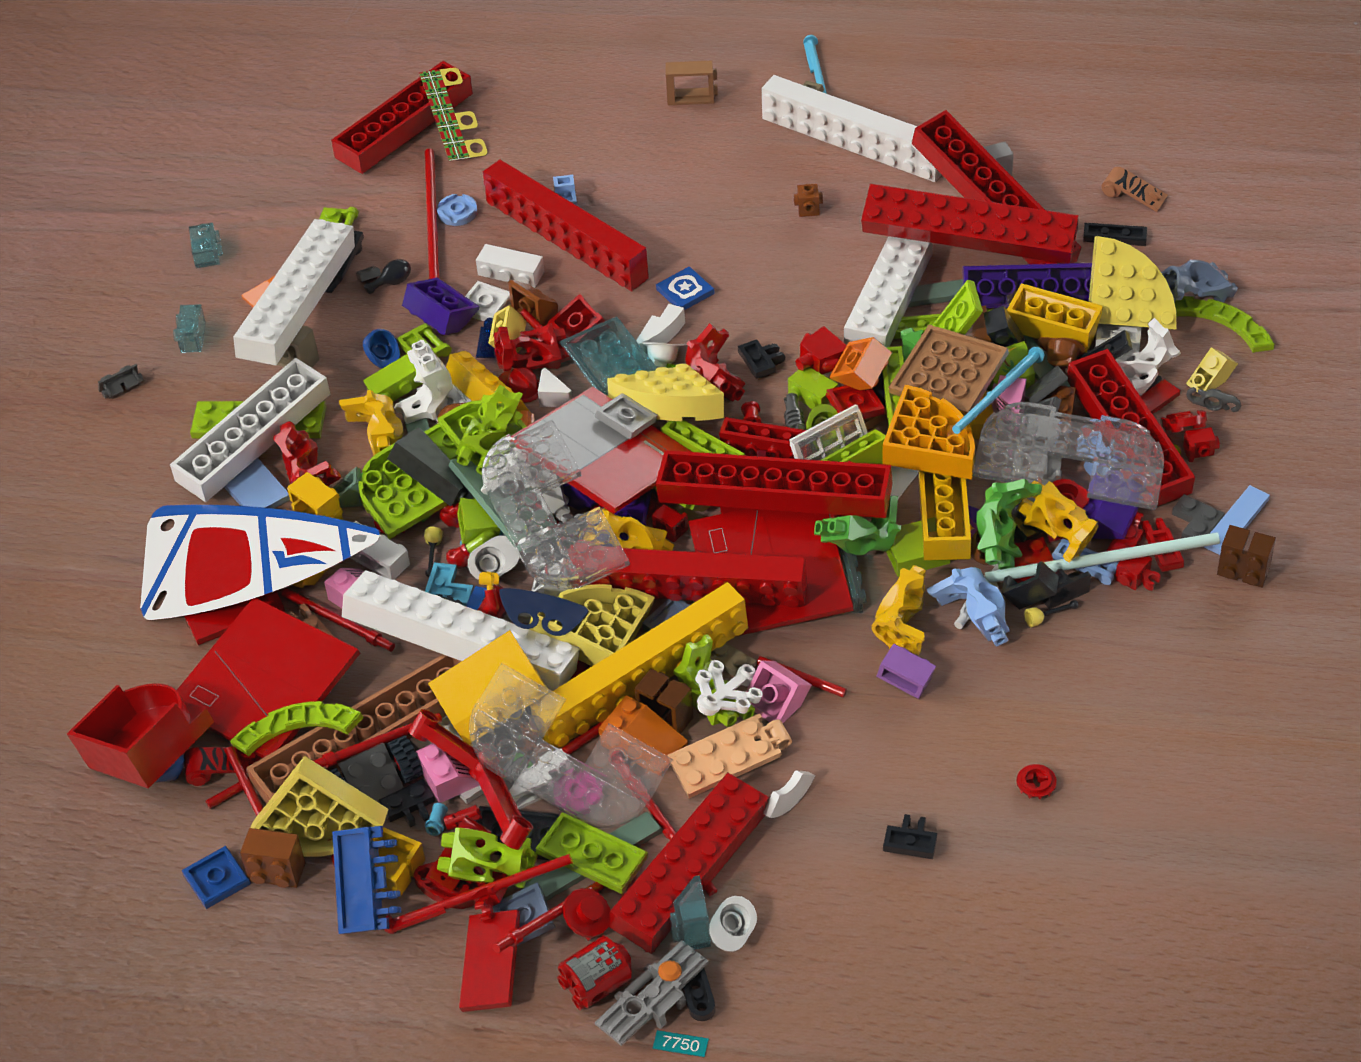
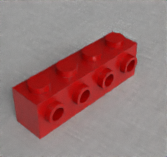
M725 417L719 437L724 443L748 456H757V450H766V457L795 459L789 439L806 430ZM812 442L801 447L804 458L810 456Z

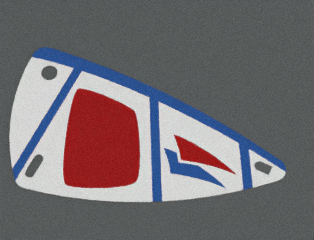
M232 505L162 506L152 514L147 525L140 608L145 619L158 620L206 612L254 599L297 583L346 560L373 545L379 539L380 532L376 528L345 520L273 508ZM168 519L174 520L175 524L169 531L161 530V525L164 521ZM355 535H368L365 542L352 541ZM167 591L161 607L156 611L152 610L160 592Z

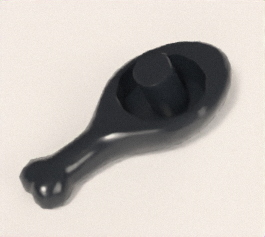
M404 259L390 261L385 265L378 279L364 285L367 293L372 294L375 289L385 284L397 285L405 281L411 272L410 263Z

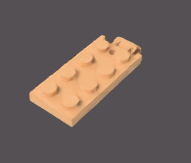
M759 713L668 754V760L690 799L714 788L727 772L738 777L780 758L782 755L780 750L790 746L792 739L781 720H773L764 726L762 716Z

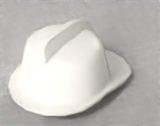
M643 343L644 346H647L649 360L654 366L658 367L670 366L677 358L679 347L687 345Z
M496 536L470 553L468 569L478 580L479 574L482 572H495L500 577L517 564L520 553L506 536Z
M732 896L721 903L709 924V934L718 948L734 952L745 944L757 923V913L754 906L742 896Z

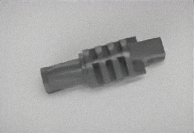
M789 393L784 397L786 427L806 430L804 414L798 404V396L794 393Z

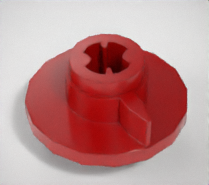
M580 888L572 891L566 897L563 904V917L568 927L574 933L586 937L587 941H590L592 938L600 936L609 927L611 910L607 901L598 892L592 889Z

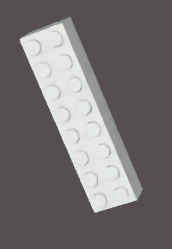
M888 236L845 324L844 343L846 345L852 341L874 337L885 347L890 346L901 318L904 316L916 286H918L932 256L933 243Z
M294 358L170 464L175 482L204 502H207L275 443L273 437L280 433V425L288 421L296 425L330 395L327 377L299 359Z

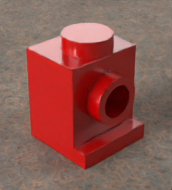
M1212 427L1187 430L1184 435L1183 448L1188 461L1193 462L1194 458L1213 456L1215 449L1220 448L1218 436L1214 435Z
M663 504L652 514L653 528L667 531L666 538L672 542H675L689 529L688 514L685 512L680 514L677 510Z

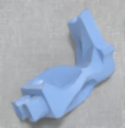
M976 567L961 570L955 568L952 570L950 577L927 588L929 595L935 597L942 606L958 599H967L968 615L988 641L992 640L995 646L1008 641L1006 633L1010 632V629L1005 620V600L999 589L985 579L981 569Z

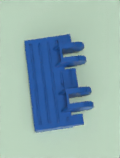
M383 826L333 831L339 934L389 929V918L378 919V916L402 913L401 907L390 906L389 908H382V899H397L400 897V891L377 893L376 889L387 888L385 866L375 867V865L398 862L397 855L379 857L378 848L397 846V840L373 841V838L383 837Z

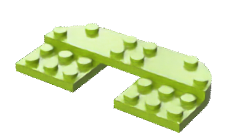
M481 400L467 402L437 418L438 424L424 431L450 460L457 459L458 454H456V450L472 418H476L479 423L482 422L483 407ZM522 420L517 423L512 422L506 428L505 435L510 438V436L527 426ZM473 429L472 435H477L478 430ZM509 441L502 458L518 450L509 444ZM394 444L375 454L366 463L362 470L361 480L359 481V492L366 512L371 514L389 539L447 506V503L387 459ZM497 444L492 445L493 449L499 448Z

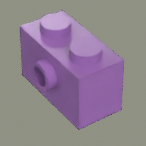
M893 643L881 662L876 677L919 699L930 682L936 666L928 660L914 655L906 648L899 647Z

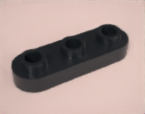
M703 968L682 988L689 1013L697 1021H707L715 1014V1001L705 968ZM693 986L700 987L698 989H692ZM700 1008L706 1009L705 1011H698Z

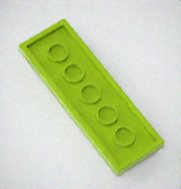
M197 401L190 431L191 438H202L244 401ZM322 401L295 425V429L297 431H306L309 434V438H321L326 412L325 401Z

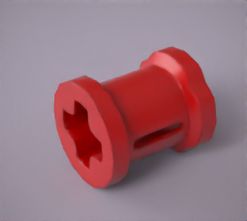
M750 401L742 404L743 420L762 423L759 417L761 411L759 403Z

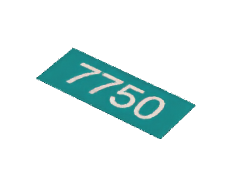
M657 1030L652 1049L705 1057L709 1038Z

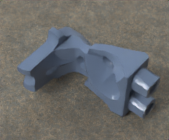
M1189 260L1182 266H1170L1161 272L1169 285L1174 303L1176 300H1182L1184 294L1189 291L1193 292L1195 296L1198 294L1199 297L1212 295L1214 300L1224 303L1227 297H1234L1238 290L1235 283L1229 282L1228 274L1225 270H1220L1214 262Z

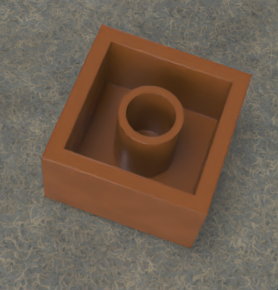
M249 828L240 852L249 880L256 884L266 883L282 888H297L305 866L298 834Z

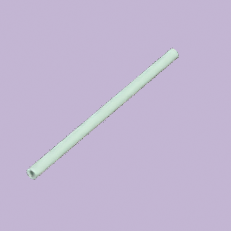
M1218 532L1077 556L1070 563L1065 559L1044 563L1051 570L1057 572L1060 568L1064 571L1220 544ZM1037 563L985 572V579L989 583L1004 581V577L1008 575L1013 579L1035 576Z

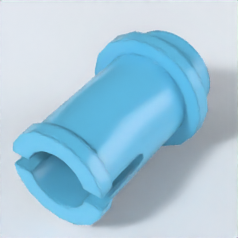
M442 803L433 804L430 818L425 822L428 834L438 836L444 831V816H446L448 811L446 805Z

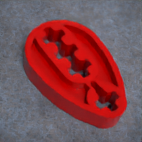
M435 862L421 865L414 872L416 886L426 896L436 902L469 891L474 885L480 887L482 882L460 880L450 894L427 878L422 880ZM479 866L474 868L475 874H484ZM462 882H466V885H462L461 888H458V885H461ZM471 900L452 908H469L475 905V901Z

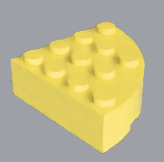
M1096 236L1094 238L1089 302L1103 306L1099 324L1149 327L1148 323L1155 318L1165 329H1176V308L1173 295L1158 267L1145 254L1131 245L1116 239Z
M677 364L673 368L658 367L655 371L649 372L640 370L631 375L617 374L613 378H607L608 397L614 399L623 393L657 414V420L682 421V417H695V421L724 418V393L687 364Z
M607 584L583 585L567 589L557 597L586 607L588 613L583 620L567 634L554 636L542 628V619L545 618V614L539 612L537 614L539 617L537 626L529 630L579 647L578 660L594 666L633 641L642 626V622L648 617L655 597L636 589L625 587V590L612 588V585ZM550 620L548 627L552 631H560L562 624L558 620Z
M304 756L258 814L250 828L298 834L304 857H321L334 854L333 831L383 826L389 809Z

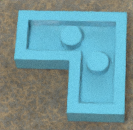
M434 562L425 592L433 595L442 594L443 597L451 596L454 600L458 599L462 602L463 606H466L474 587L473 585L454 583L457 573L456 565Z

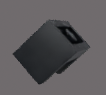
M1041 561L1037 563L1035 577L1017 583L1009 575L1004 577L1001 594L1020 610L1056 595L1059 576Z

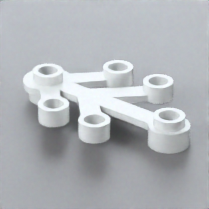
M711 661L708 671H698L695 681L699 684L701 695L698 697L697 707L704 715L713 716L720 709L745 714L751 703H759L763 696L762 691L755 687L750 688L748 692L735 690L740 685L749 686L753 680L756 670L749 664L739 667L735 677L726 684H724L722 677L724 665L720 661ZM711 678L713 679L714 686L716 689V692L713 694L709 687V682ZM723 699H735L736 702L724 701Z

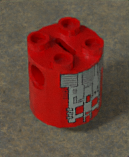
M604 935L562 961L558 966L560 975L557 976V980L564 990L569 989L573 995L572 1001L578 1010L589 1008L632 979L631 957L627 949L622 944L615 943Z

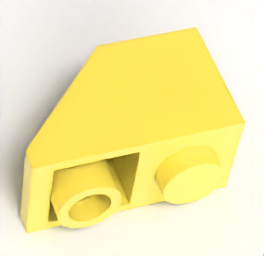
M1210 348L1186 384L1191 388L1195 387L1196 392L1199 389L1204 391L1216 389L1226 382L1238 363L1223 352Z

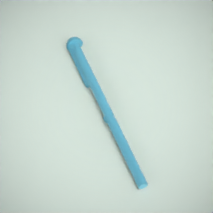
M807 35L803 40L810 72H814L816 83L822 84L824 88L823 93L827 94L815 46L818 44V39L814 35Z
M1032 347L1028 355L1006 374V378L992 391H989L975 407L952 427L953 432L959 434L1032 364L1042 362L1045 356L1044 351L1040 347Z

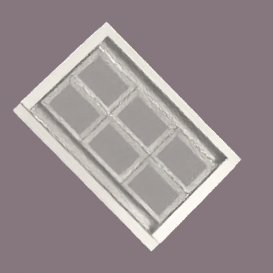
M855 404L789 439L795 459L821 460L868 432L858 405Z

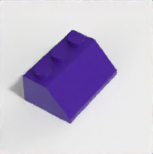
M439 278L407 283L402 306L408 309L411 314L418 316L424 323L431 325L442 335L459 332L480 308L479 305Z
M1097 471L1087 490L1090 494V500L1083 508L1087 517L1094 519L1098 524L1092 539H1124L1146 494V489L1118 471Z

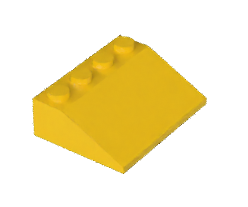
M510 630L428 683L459 736L469 745L550 692Z

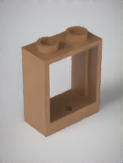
M713 61L666 62L667 104H714V96L718 95V85L714 84L713 81L717 80V68H713ZM708 75V88L675 89L674 77Z

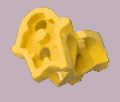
M367 390V395L364 397L339 400L340 407L346 411L345 418L347 422L369 423L367 436L373 456L403 437L402 422L394 412L393 401L390 397Z
M1034 480L1031 484L1042 485L1040 495L1033 496L1035 498L1034 502L1027 498L1023 499L1017 510L1026 516L1024 525L1040 528L1054 539L1057 536L1068 539L1069 546L1063 558L1070 563L1075 557L1080 556L1091 541L1098 528L1097 521L1089 519L1085 510L1077 506L1073 500L1063 496L1052 482L1049 481L1044 486ZM1064 519H1069L1072 522V528L1069 529L1064 525Z
M605 508L586 528L585 536L580 543L583 546L589 547L610 544L615 548L672 551L674 547L673 543L665 539L667 531L645 526L632 517L617 516ZM620 533H626L629 537L628 540H622L619 536Z
M913 565L910 570L905 568L900 570L899 579L882 600L876 612V619L871 626L876 637L884 642L889 649L894 643L899 647L906 648L911 653L919 655L922 643L925 640L924 632L906 624L923 607L926 570L916 565Z

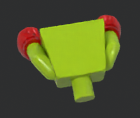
M460 498L459 503L445 506L440 511V519L447 526L460 527L462 545L458 548L450 549L446 553L447 562L456 565L458 569L468 565V558L474 549L500 534V528L475 498Z

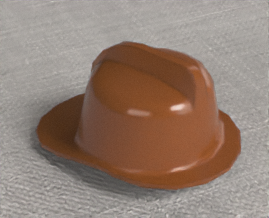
M1040 337L1037 339V344L1047 351V360L1052 366L1068 367V363L1077 360L1078 356L1085 352L1084 345L1071 338Z

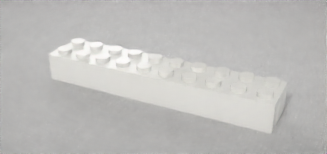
M773 75L762 87V118L764 120L932 182H936L942 175L911 144L914 130L917 127L915 125Z
M314 219L233 336L236 358L271 365L278 364L354 249L353 226L329 222L323 219Z
M365 570L343 594V618L460 661L465 660L510 630L550 692L568 682L577 670L579 647L545 634L517 627L515 624L501 618L471 609L460 603L449 601L418 588L402 584L396 580L380 576L374 572Z

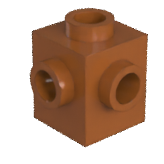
M818 184L797 185V193L794 194V206H798L799 217L819 216V204H823V193L818 191Z

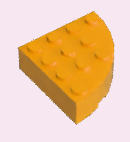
M904 385L883 442V464L972 480L975 462V443L970 424L959 434H955L952 427L964 416L954 405L944 398L940 400L933 397L932 392Z

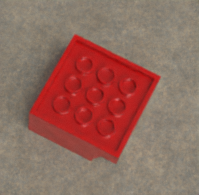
M145 684L125 691L119 685H116L67 735L90 769L149 789L214 723V720L206 708L184 702L177 690L169 685Z

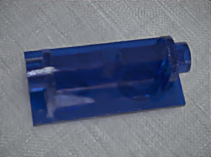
M487 318L484 321V327L481 326L476 358H496L495 348L488 343L493 318Z

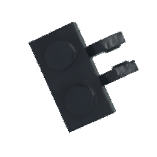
M756 339L738 346L739 355L756 379L775 373L776 365L781 364L786 358L783 352H779L780 347L775 343L762 347Z
M422 779L379 799V802L389 809L386 816L390 822L404 817L411 828L416 825L415 818L411 813L418 810L421 818L424 821L428 820L430 817L425 806L435 802V799L425 780Z
M908 814L904 815L902 827L887 825L883 844L884 852L928 859L934 858L937 833L924 831L926 817L920 816L917 830L909 828L911 816Z

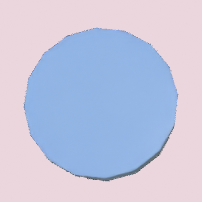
M457 194L449 195L438 204V218L441 222L451 226L467 224L477 215L476 201L465 194H462V196H457Z

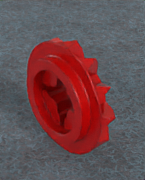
M1031 764L1019 771L1016 782L1021 794H1027L1029 799L1032 796L1041 799L1043 796L1050 797L1051 792L1056 789L1057 779L1054 772L1048 767L1040 764ZM1034 776L1040 783L1039 787L1035 786V784L1033 783Z

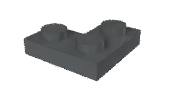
M1185 494L1172 510V515L1189 522L1183 530L1181 538L1210 534L1225 515L1224 512Z

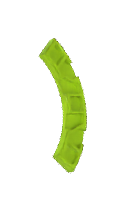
M1184 296L1182 300H1176L1174 303L1176 317H1199L1218 322L1240 335L1248 344L1252 353L1274 350L1275 344L1267 331L1262 326L1256 324L1251 316L1231 305L1213 299H1208V301L1194 299V296Z
M322 701L298 703L268 713L269 716L257 723L255 721L232 738L230 742L232 746L250 756L268 740L297 728L327 727L348 735L364 717L361 712L338 703L335 705L324 704Z

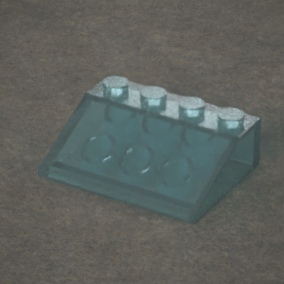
M617 316L560 341L562 347L592 387H595L607 396V378H613L617 374L631 375L640 370L655 371L657 368Z

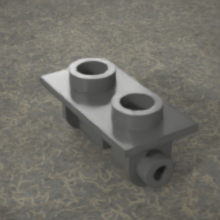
M137 364L127 365L113 375L109 374L102 377L98 381V391L102 393L105 399L108 397L111 399L123 393L120 385L124 384L126 389L129 390L140 385L144 379L141 373H138Z

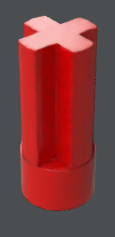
M477 804L444 816V823L450 831L459 827L466 815L473 820L482 818L480 815L481 811Z

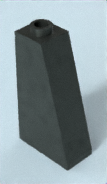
M418 427L395 442L387 458L389 461L449 506L454 505L458 501L460 502V498H466L469 491H467L464 484L448 466L450 459L422 429Z

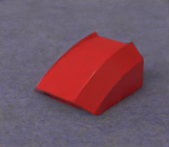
M581 294L576 296L548 321V324L552 323L553 329L564 328L566 342L560 344L563 347L569 346L570 348L594 338L609 326L604 318L588 304Z

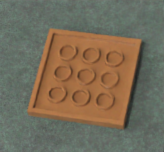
M928 325L888 387L889 393L901 396L904 385L922 388L932 392L933 397L940 400L944 398L965 416L982 398L1008 356V348Z

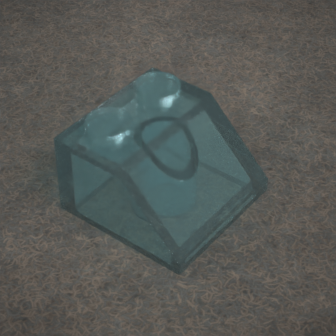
M700 875L693 877L673 902L674 913H670L673 942L679 943L683 940L694 950L711 947L709 917Z

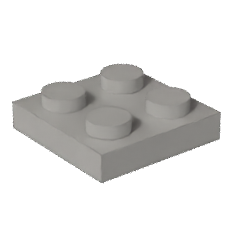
M621 393L596 411L595 418L618 431L623 436L632 439L655 423L657 414Z

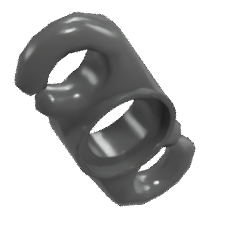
M1195 387L1188 389L1186 393L1188 400L1193 404L1206 407L1212 411H1217L1221 408L1229 410L1230 407L1227 403L1236 405L1231 408L1232 412H1237L1241 409V402L1237 397L1223 393L1218 389H1209L1207 391L1199 389L1200 397L1192 395V393L1196 392ZM1209 397H1214L1219 402H1212L1209 400Z

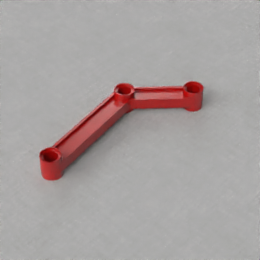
M421 709L410 726L409 733L420 741L426 742L429 740L470 769L468 771L470 776L479 782L503 831L500 837L501 841L508 847L519 850L532 831L533 826L522 817L497 766L500 760L488 751H477L438 724L440 720L434 713Z

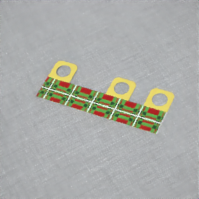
M447 68L419 72L449 161L486 155L487 149L482 139L464 141L461 130L478 126L475 114L471 111L454 113L445 87L462 83L463 80L459 69ZM447 72H455L458 75V79L454 82L448 81L445 77ZM469 115L472 117L473 123L471 125H464L460 120L461 117ZM472 143H479L482 145L483 150L480 153H474L471 151L470 145Z

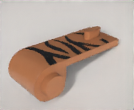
M1114 167L1101 185V189L1106 196L1115 198L1123 191L1155 212L1159 210L1168 196L1122 167Z

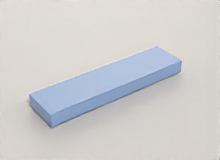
M1249 485L1211 531V533L1218 532L1220 544L1204 546V548L1220 555L1221 546L1229 525L1246 529L1269 501L1270 495Z

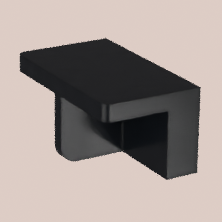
M1058 569L1056 573L1059 576L1057 593L1042 601L1050 610L1090 591L1091 574L1088 571L1083 574L1075 571L1067 575L1063 569Z

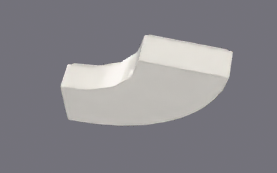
M796 770L784 787L772 792L764 815L769 818H775L790 811L805 795L815 775L810 772Z

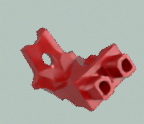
M552 323L535 330L521 331L520 336L513 340L509 339L507 327H499L498 332L493 334L497 364L504 371H508L512 367H524L530 370L538 368L559 369L561 362L570 360L572 356L569 346L558 347V343L566 342L564 328L553 329ZM522 347L526 349V353L519 354L516 349Z
M709 323L696 339L688 340L686 343L688 348L685 362L722 391L724 398L732 402L734 400L739 401L745 393L743 389L745 382L738 376L728 372L726 363L717 364L719 361L717 358L718 352L729 337V332L724 328L717 331ZM713 340L711 346L707 348L708 343Z
M291 421L280 425V433L274 435L273 440L282 451L290 484L306 472L314 477H319L326 486H330L341 479L339 471L331 468V464L327 461L317 465L318 446L316 442L309 439V434L306 431H297L295 424Z

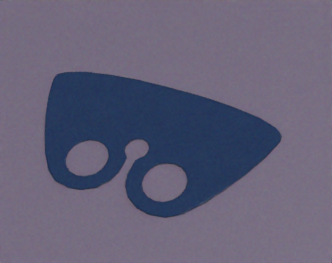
M502 588L499 590L502 604L509 618L517 627L523 629H531L537 626L539 622L537 614L543 612L545 618L542 619V628L551 635L562 636L574 629L588 613L586 607L563 598L522 589ZM527 613L532 616L533 621L528 625L522 624L518 620V615ZM550 620H558L562 624V629L560 631H552L548 627V622Z

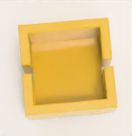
M306 472L287 487L290 501L293 502L291 503L293 511L343 520V511L340 507L338 492L334 488L326 486L319 477H314Z
M383 827V837L373 838V841L396 839L397 846L378 848L379 857L397 855L398 862L375 865V867L385 866L387 888L378 890L383 892L400 891L401 897L411 882L410 876L414 877L415 870L425 862L423 846L421 842Z

